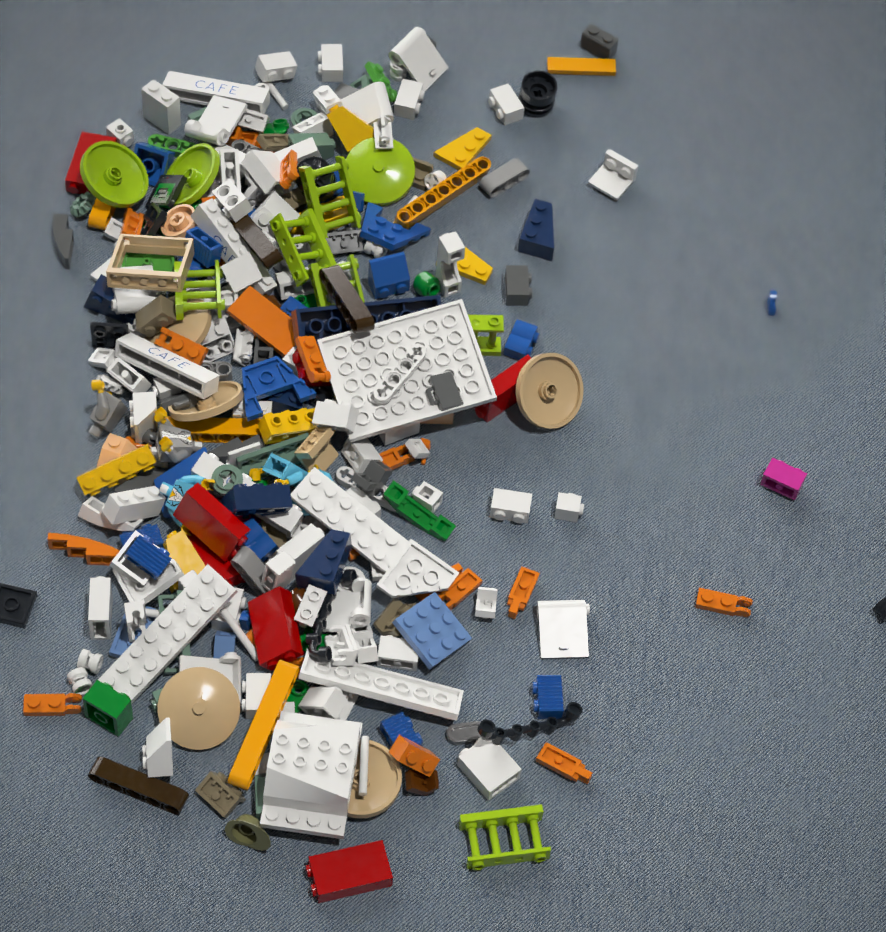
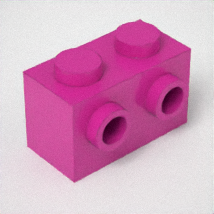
M772 458L763 474L760 485L795 500L804 485L807 473L781 460Z

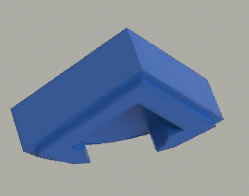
M353 191L356 207L361 212L363 211L365 193Z
M770 290L767 300L768 316H774L776 313L775 301L777 299V290Z
M243 610L240 615L239 621L242 630L249 631L251 627L249 610Z

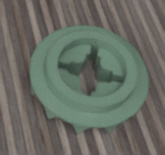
M309 108L297 109L291 115L292 126L303 122L302 118L306 120L317 113Z
M86 192L76 197V200L72 202L73 205L69 208L71 210L70 213L74 217L87 214L95 203V196L92 193Z
M231 464L217 467L212 474L211 479L215 480V483H212L213 488L219 494L226 495L234 485L243 484L241 471ZM231 474V481L233 483L228 482L224 486V480L222 479V477L227 478Z

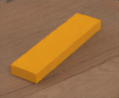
M547 57V73L616 76V59Z

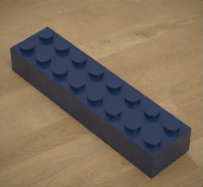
M440 295L364 302V304L371 313L374 323L439 306L441 305ZM336 305L291 311L294 341L298 336H314L317 342L318 339L351 330Z

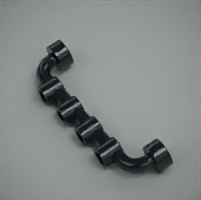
M354 569L344 570L340 583L344 582L345 585H352V582L357 579L356 571ZM337 591L335 595L326 594L318 613L319 617L316 618L313 627H311L314 632L306 634V644L309 645L310 655L318 658L321 663L331 662L332 660L330 646H320L319 650H317V646L322 642L321 634L323 629H326V618L332 611L331 603L336 598Z
M570 702L565 709V716L562 718L548 717L544 722L532 720L529 725L521 726L520 724H514L512 728L505 730L500 727L496 728L491 720L485 719L480 722L477 730L483 740L492 741L496 745L502 744L504 738L507 737L513 741H518L522 734H527L529 737L534 738L541 730L552 734L556 727L564 726L572 720L579 719L583 708L576 702Z

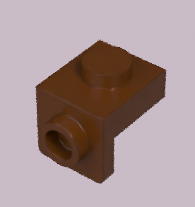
M412 769L405 772L406 790L408 792L427 796L439 788L437 770H434L430 777Z

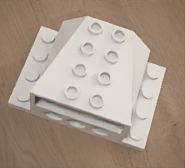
M281 711L280 719L277 720L274 728L268 758L260 827L344 839L362 723Z

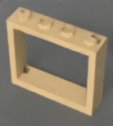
M120 234L106 271L107 286L112 288L182 292L194 257L193 238ZM126 252L184 256L179 272L121 268Z

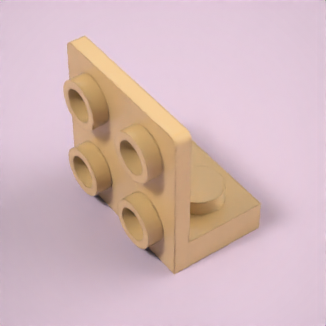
M316 427L294 452L307 471H311L315 464L318 465L319 469L326 471L338 457V452L330 443V438L335 433L331 427Z

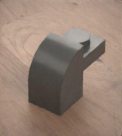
M371 460L363 473H355L352 481L357 483V488L371 497L381 490L394 470L380 460Z

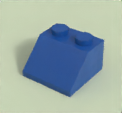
M144 142L136 143L134 153L140 158L146 168L149 185L155 186L160 176L166 175L173 163L175 152Z
M404 252L369 260L368 284L375 299L385 298L410 290V276Z

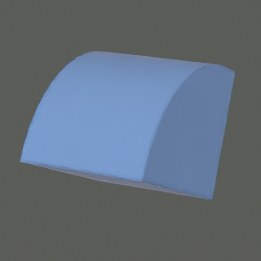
M216 632L213 658L219 659L227 652H235L237 636L234 632Z

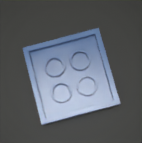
M436 592L426 597L392 622L429 670L472 639Z

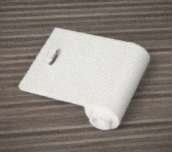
M414 27L388 54L389 59L395 65H404L414 81L423 83L424 91L449 68L426 35L425 30L419 27Z
M374 82L341 99L342 104L370 125L373 122H377V118L381 114L388 118V122L393 123L394 121L388 93L383 82Z
M214 95L199 121L191 119L186 123L184 128L185 135L223 146L227 143L248 105Z
M152 265L121 267L123 269L153 271ZM113 288L114 299L111 300V308L116 314L136 313L161 294L149 293V290Z
M363 577L357 578L352 582V590L337 592L336 598L331 603L332 611L326 618V629H323L322 632H328L332 626L349 625L350 628H359L370 624L372 583L370 580Z
M585 600L537 601L541 659L589 657L587 615H590V606L586 604Z
M227 652L219 659L179 656V672L193 667H205L216 670L227 677L238 693L241 706V657L237 653Z

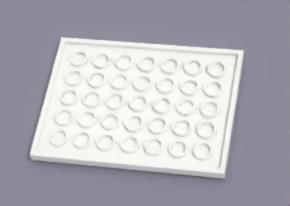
M462 299L375 323V328L371 331L354 334L350 330L317 340L326 369L331 374L330 383L337 404H341L342 401L350 402L353 404V407L359 410L354 433L347 432L350 442L497 400ZM413 344L423 345L426 349V358L388 403H376L373 395L376 386ZM414 351V357L412 358L413 362L416 355L421 356V351ZM404 363L400 368L403 371H408L411 369V365ZM452 372L464 404L441 411L438 405H430L425 390L432 387L429 384L430 376ZM391 377L389 383L396 385L399 383V379ZM385 390L382 394L379 393V397H381V396L386 397V395H385L386 390ZM432 390L431 393H432V396H433V398H434V400H435V397H434V394H433V393H434V390Z

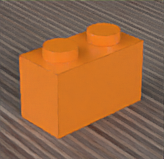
M398 735L389 750V753L398 762L428 777L431 776L440 761L433 752L401 735Z

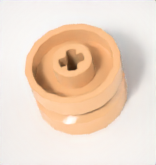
M188 204L177 205L167 212L166 222L160 226L161 232L165 237L185 238L186 231L197 226L191 218V214L195 209Z

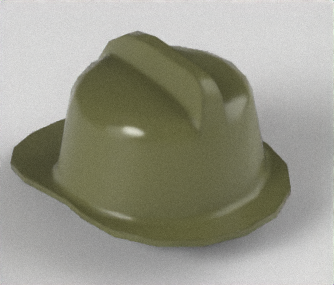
M243 814L225 825L226 835L237 844L261 851L267 850L271 846L270 837L263 830L264 828L260 827V821L252 815Z

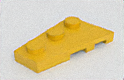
M476 127L433 153V157L460 170L477 157L489 143L492 135Z
M465 247L464 259L457 261L459 275L486 285L493 273V268Z

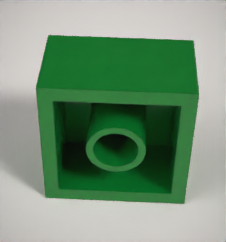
M97 680L83 697L85 717L118 737L133 720L130 697L125 693L115 691L106 682L102 683Z

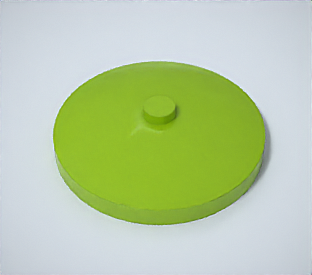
M375 137L368 138L358 143L346 158L349 164L348 174L352 190L365 193L364 203L366 204L368 202L378 206L393 204L402 199L414 183L415 164L413 157L403 144L394 139L393 149H375Z
M100 141L91 145L83 154L80 161V173L86 187L97 199L113 207L127 208L137 204L145 196L149 185L148 174L144 164L132 150L117 142Z
M201 143L188 148L169 167L166 175H184L187 178L173 208L177 205L193 204L206 193L215 180L220 166V158L218 152L209 144Z

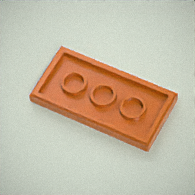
M249 286L227 309L226 313L269 347H273V350L283 358L292 347H295L292 318L253 287Z

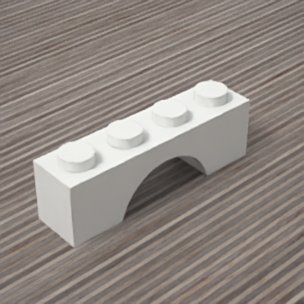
M456 231L440 236L438 241L436 277L440 281V291L444 298L461 292L462 280L458 272L457 261L464 259L465 246Z

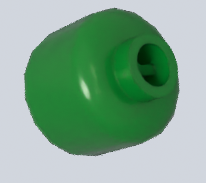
M423 271L414 278L413 288L423 297L434 296L440 290V281L428 271Z

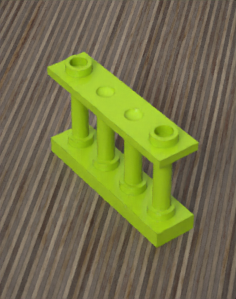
M335 156L336 164L313 170L310 166L298 167L308 209L313 208L325 238H328L327 232L330 229L351 223V227L361 228L360 222L362 219L357 211L348 174L349 164L343 156ZM335 171L339 172V182L319 188L315 185L314 179L316 177ZM343 189L345 199L325 205L320 204L319 197L321 194ZM347 206L349 216L328 223L324 222V212Z
M313 208L306 209L298 219L284 221L282 214L278 213L269 222L297 287H301L310 277L309 270H306L303 265V260L315 258L321 267L337 264ZM301 226L305 235L291 237L288 228ZM308 242L312 251L299 254L295 244Z
M354 254L347 256L348 262L335 265H339L342 270L350 269L352 280L349 281L362 301L365 302L357 271L359 263L357 258H354ZM318 262L309 264L308 270L317 307L335 305V303H327L326 295H328V292L319 277V270L325 267L319 266Z
M215 260V269L189 270L187 278L216 277V280L185 281L182 292H175L176 320H184V312H187V310L218 309V318H222L221 311H225V299H221L220 278H223V271L219 267V260ZM182 261L174 262V272H179ZM216 287L217 290L187 292L186 288ZM217 298V302L187 303V299Z
M468 314L482 356H501V337H496L497 333H504L503 315ZM478 332H489V336H478Z
M542 804L461 814L459 817L460 831L465 830L468 832L472 857H467L466 868L481 870L490 866L528 861L543 862L549 859L551 847H542L538 822L542 821L544 812ZM519 823L530 824L534 849L522 850L517 827ZM498 826H509L513 851L501 853L497 832ZM487 828L489 830L493 854L480 855L477 829Z

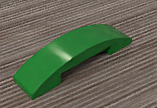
M393 480L382 495L385 500L410 523L429 535L446 541L456 525L442 515L437 517L408 496L409 491Z

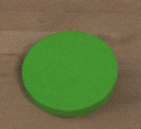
M126 252L122 267L152 265L153 271L174 272V262L176 260L175 256Z

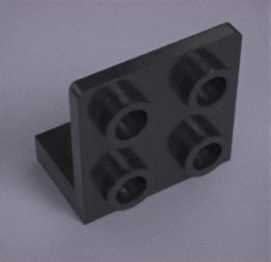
M90 322L92 347L115 348L116 339L130 333L128 324Z

